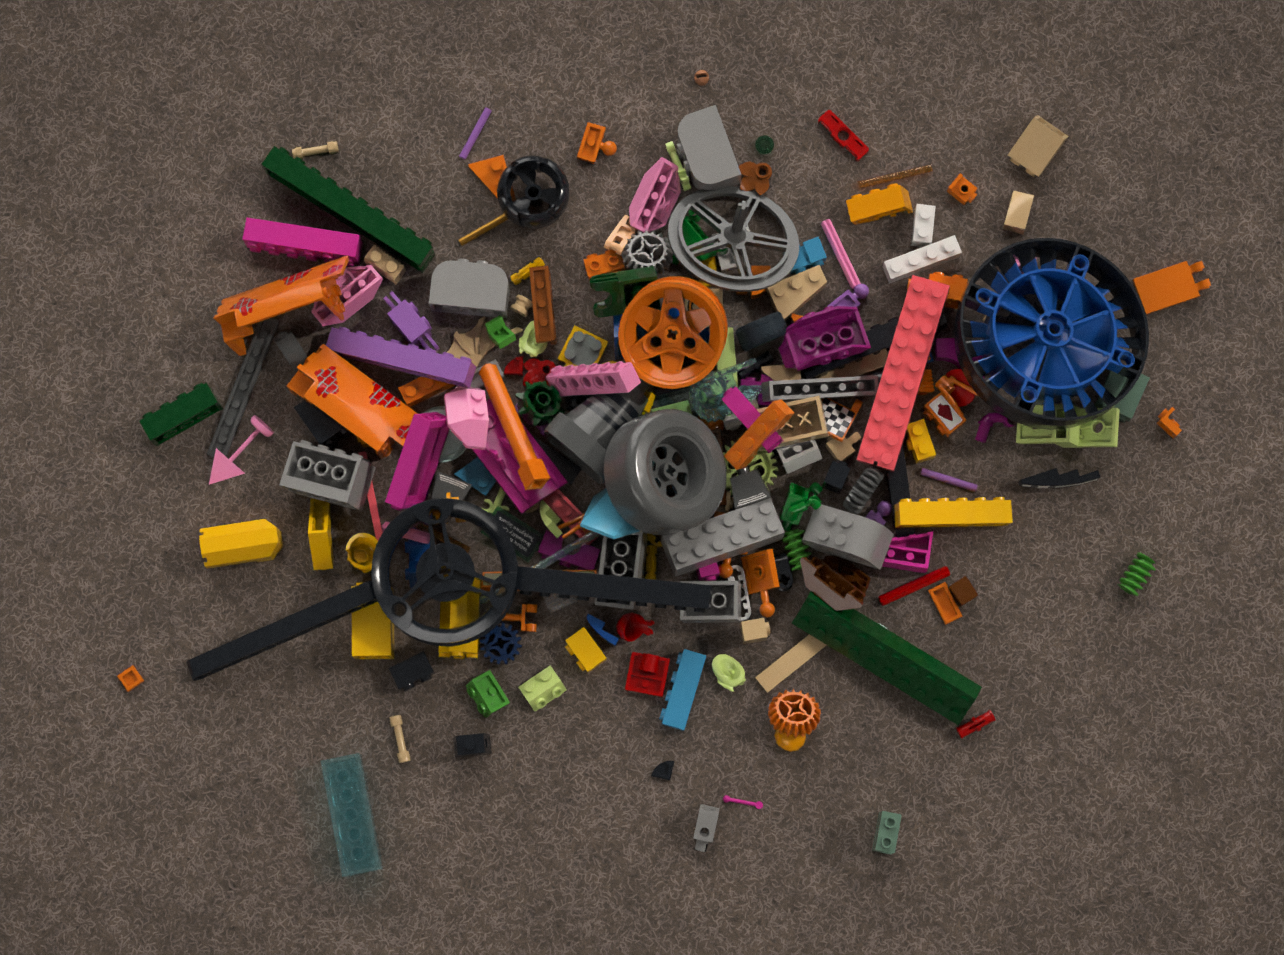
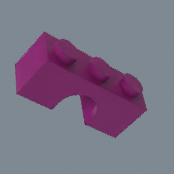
M546 530L538 551L542 555V559L550 562L553 559L560 561L559 565L566 568L574 566L578 570L595 569L601 549L582 543L578 553L574 555L566 554L562 549L565 538H562L561 535L556 538L552 532Z

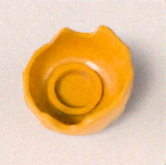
M778 729L774 735L777 745L790 752L799 750L806 740V733L803 738L800 735L796 739L793 735L787 738L786 733L780 734Z

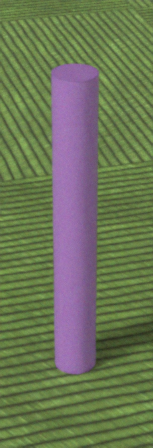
M485 107L459 155L460 158L466 160L492 112L489 108Z
M922 468L920 474L976 492L978 486Z

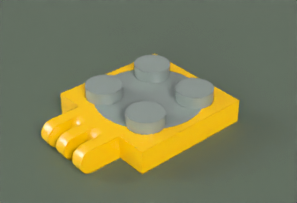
M574 325L557 359L566 363L565 366L598 364L609 342Z

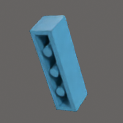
M684 649L683 653L679 652L676 664H679L677 672L673 671L670 681L674 683L672 690L668 689L665 701H668L666 709L662 708L659 718L663 720L662 725L682 731L685 730L706 655Z

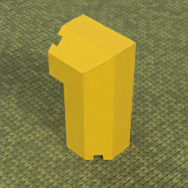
M266 519L200 529L202 534L199 535L202 558H207V562H204V566L207 569L253 561L274 560L278 552L283 548L281 531Z

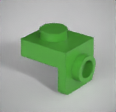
M500 315L485 324L489 338L500 349L516 340L515 334L505 325L503 317Z

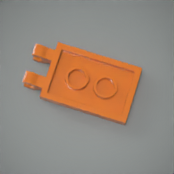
M1187 261L1134 278L1132 281L1146 315L1200 297L1198 291L1210 288L1209 278L1195 283L1192 276L1193 273L1202 271L1205 268L1203 262L1199 261L1189 266Z

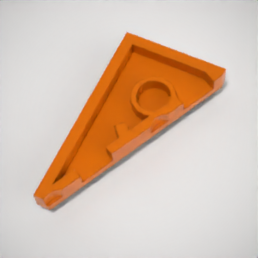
M500 155L468 164L470 170L476 174L498 199V181L504 169L507 168L504 156ZM511 186V197L512 201L514 202L516 198L514 195L513 188Z

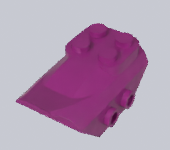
M828 306L823 311L817 313L809 312L788 326L779 351L785 368H794L799 371L818 364H829L834 359L848 358L870 349L871 346L857 307Z

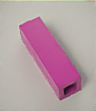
M737 387L729 388L723 394L724 397L721 400L747 429L761 415ZM775 431L762 446L770 453L784 440Z

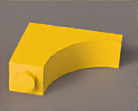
M310 499L308 537L314 570L333 569L334 555L331 537L330 503Z

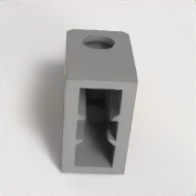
M700 804L693 837L697 839L695 850L706 852L708 842H713L720 808ZM702 828H707L708 833H703L701 831Z

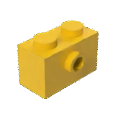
M921 419L909 423L906 431V445L909 451L912 450L916 464L935 458L936 452L925 420Z

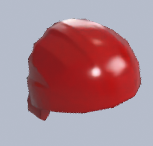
M626 613L618 620L617 632L621 638L632 642L637 640L643 633L648 636L654 634L653 630L648 626L654 625L655 622L645 620L637 613Z

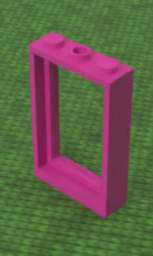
M438 412L414 414L385 500L386 503L391 504V508L396 510L408 509L413 505L426 501L450 430L447 427L445 415Z

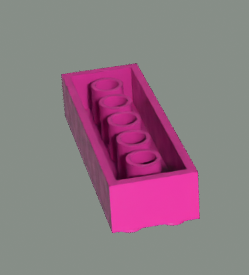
M248 217L246 218L243 241L252 252L261 253V250L269 251V254L275 256L284 253L290 258L297 259L298 256H303L309 261L322 259L325 263L348 255L347 267H354V265L360 264L363 242L360 235Z

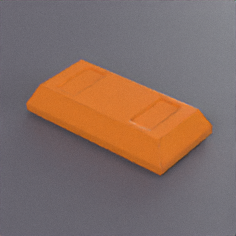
M946 582L928 590L945 625L963 617Z

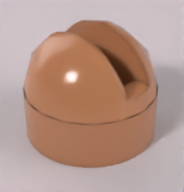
M705 70L697 71L694 75L695 83L700 86L706 85L709 81V74ZM706 75V77L697 78V76Z

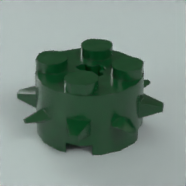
M526 381V391L515 394V397L519 400L517 403L518 413L529 426L546 425L559 412L564 414V410L560 407L561 397L554 386H548L546 381L533 384Z

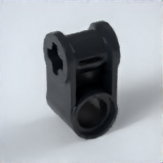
M781 553L774 556L778 580L781 582V578L784 577L785 580L789 579V581H787V585L779 583L780 587L778 589L780 591H788L792 587L793 577L786 553Z

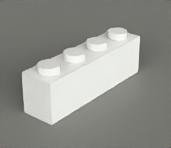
M954 235L887 260L883 263L882 267L890 284L959 258L962 251Z

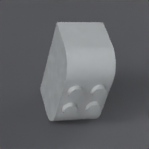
M716 105L686 115L678 126L677 153L679 159L684 160L683 168H685L687 176H690L695 188L698 190L714 191L740 184L741 172Z
M458 259V261L442 262L434 269L429 296L431 311L497 317L500 315L507 319L510 295L507 276L500 267L488 264L487 261L478 260L477 263H473L467 259Z
M821 505L818 509H813L802 542L813 550L881 570L894 534L882 524L866 517Z
M638 531L617 539H611L603 535L599 574L643 579L648 543L647 533ZM597 598L595 599V605L633 610L639 608V606H635L636 602L628 601V605L616 604L614 599H609L608 603L597 602Z

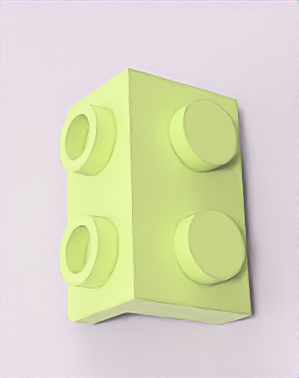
M548 666L518 687L534 711L545 707L547 703L561 696L567 690L551 666Z

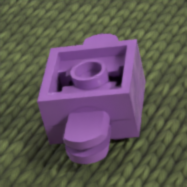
M391 291L389 295L396 302L397 306L395 307L390 299L385 296L383 298L384 301L392 309L387 313L389 319L408 343L417 346L422 345L425 349L430 348L425 342L427 340L438 351L440 348L431 338L430 330L432 328L430 323L424 316L420 318V313L413 302L408 303L406 300L401 302L394 292Z

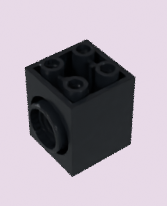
M306 400L294 407L318 443L329 447V450L338 445L337 441L341 438L347 439L353 435L352 432Z

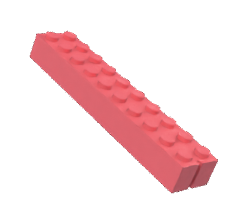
M912 275L856 459L858 462L874 466L876 461L878 462V468L892 472L895 471L950 285Z

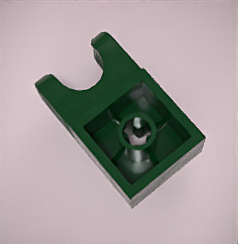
M654 266L592 276L590 278L592 289L610 293L605 300L595 303L593 306L594 315L597 317H608L623 314L634 296L647 284L657 280ZM660 299L648 306L661 310Z

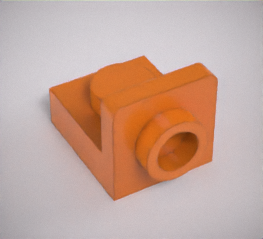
M1172 407L1169 411L1165 408L1159 414L1158 418L1160 420L1157 424L1174 439L1182 430L1174 419L1170 420L1168 418L1175 410Z

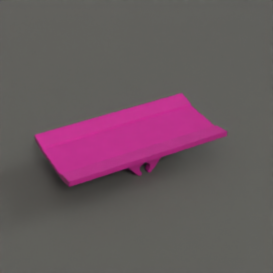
M488 399L486 403L489 423L485 450H472L518 511L523 514L533 505L568 482L522 423L537 459L543 460L550 479L542 489L525 490L517 471L520 466L493 404Z

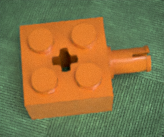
M942 272L929 274V280L950 285L944 307L958 309L968 279L963 278L962 275L944 276L945 274ZM908 279L907 291H908V288H909V284H910L911 279Z

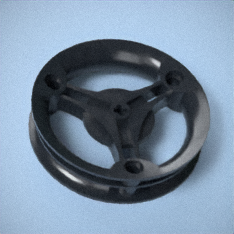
M432 499L406 509L386 527L378 540L373 554L372 584L382 610L403 633L429 645L458 646L483 637L493 630L506 616L517 592L515 586L518 561L507 532L487 511L477 505L458 499ZM439 511L441 513L440 518L432 520L430 518L431 513ZM452 517L473 523L482 529L493 541L499 553L502 567V575L496 578V580L475 572L474 563L470 555L463 548L450 543L446 523ZM422 523L429 527L430 548L421 555L417 563V582L401 598L394 596L389 579L392 554L401 538L414 526ZM442 526L445 543L436 545L433 527ZM447 568L448 571H451L450 574L448 573L447 577H444L443 574H440L441 572H443L442 569ZM474 578L492 584L490 592L473 587ZM499 587L506 589V594L502 597H498L495 594ZM421 589L425 595L410 607L406 601ZM467 592L489 597L492 604L483 615L471 623L449 629L433 628L414 620L413 614L417 608L431 599L439 602H451L460 599ZM398 606L405 607V613L403 615L399 616L395 614V610Z

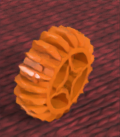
M794 689L791 692L785 690L783 694L779 692L777 697H773L772 702L769 704L768 718H770V724L773 725L774 730L779 729L780 734L786 733L787 738L790 735H793L795 739L798 735L803 738L805 733L810 735L820 722L821 711L819 703L815 702V697L809 698V692L804 695L802 690L799 692H795Z

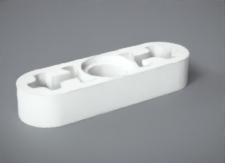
M733 565V569L741 572V575L738 576L739 582L743 581L744 583L741 584V588L745 591V595L741 598V602L747 600V603H743V607L745 610L748 609V613H745V617H741V621H745L751 616L745 574L742 567ZM734 576L729 577L728 581H735Z

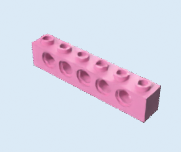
M622 361L611 364L606 362L604 364L593 363L591 365L581 364L579 366L568 365L565 367L558 365L552 368L551 373L546 376L549 385L554 386L560 396L629 393L641 383L632 363H623Z

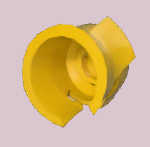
M367 533L353 535L345 549L347 551V561L354 568L362 570L363 573L371 571L373 554L378 540Z

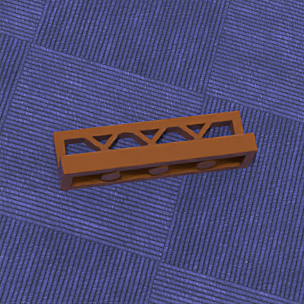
M548 266L530 267L536 343L550 342L551 345L557 344L550 269Z

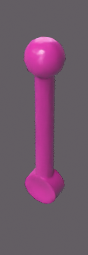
M728 795L723 797L725 803L735 802L755 806L757 809L763 807V803L760 801L755 803L730 798Z

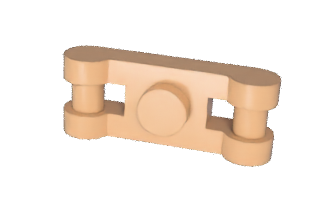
M623 216L606 240L604 248L616 251V254L622 256L625 244H628L627 239H631V235H636L639 231L630 226V216Z

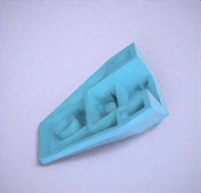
M606 488L593 496L580 523V527L611 539H617L640 531L620 516L613 506Z

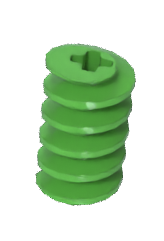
M796 529L784 534L787 537L782 542L789 543L784 549L791 551L787 554V558H793L789 561V564L795 565L791 571L802 569L801 558H807L811 555V552H805V549L809 546L803 545V537L800 536L805 530Z
M1139 552L1136 554L1138 559H1133V565L1128 566L1129 571L1124 572L1125 578L1121 577L1119 579L1121 584H1117L1122 590L1134 596L1139 595L1136 589L1143 590L1140 583L1147 584L1144 577L1152 576L1148 571L1156 570L1153 566L1155 562Z

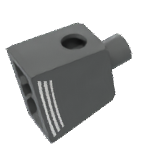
M748 467L737 470L738 476L730 478L735 509L772 497L757 469L749 472Z
M437 472L431 500L447 498L446 493L451 492V497H459V500L465 501L473 488L472 484Z

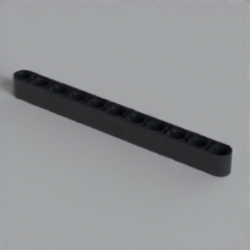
M372 581L357 585L188 660L186 663L192 680L197 681L378 602Z

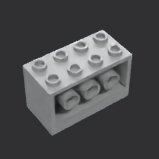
M301 440L300 443L293 441L279 485L298 495L362 511L376 467L370 464V460L364 459L359 454L352 453V455H348L343 450L335 449L332 451L324 445L318 444L316 447L308 441Z

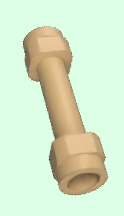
M337 141L327 142V145L305 149L296 147L292 149L294 159L296 157L304 159V156L327 152L329 154L339 152Z
M401 715L389 717L391 727H394L399 763L411 761L409 751L406 750L401 727L403 725Z

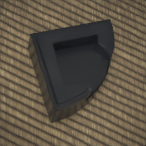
M674 761L660 763L653 770L651 776L670 780Z

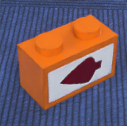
M942 391L923 407L925 417L937 424L936 429L942 436L945 434L949 437L967 421Z

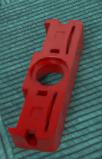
M827 110L818 119V124L821 122L831 133V137L843 149L846 147L856 157L857 162L868 153L869 148L831 110ZM839 132H847L848 139L840 140L838 137Z

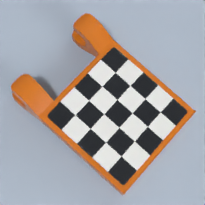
M831 398L821 399L828 434L842 442L863 402L856 399L852 408L849 409L831 400Z

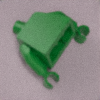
M689 210V216H685L682 224L683 237L687 246L709 238L696 223L701 218L697 214L693 216L695 213L692 210ZM728 248L718 249L696 258L701 262L716 256V253L725 255L728 252ZM673 254V256H672V258H673L672 263L675 264V265H678V264H679V261L676 259L675 255Z
M814 482L809 488L790 483L780 515V519L783 520L782 527L785 531H791L794 524L799 525L803 512L808 510L809 506L814 510L821 506L822 501L816 496L823 490L819 483ZM813 492L814 495L808 499L809 493Z

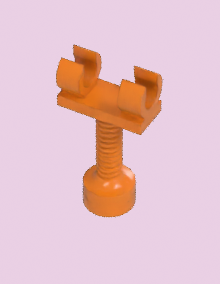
M522 604L521 614L513 615L508 613L502 621L521 622V632H536V624H525V613H537V605Z

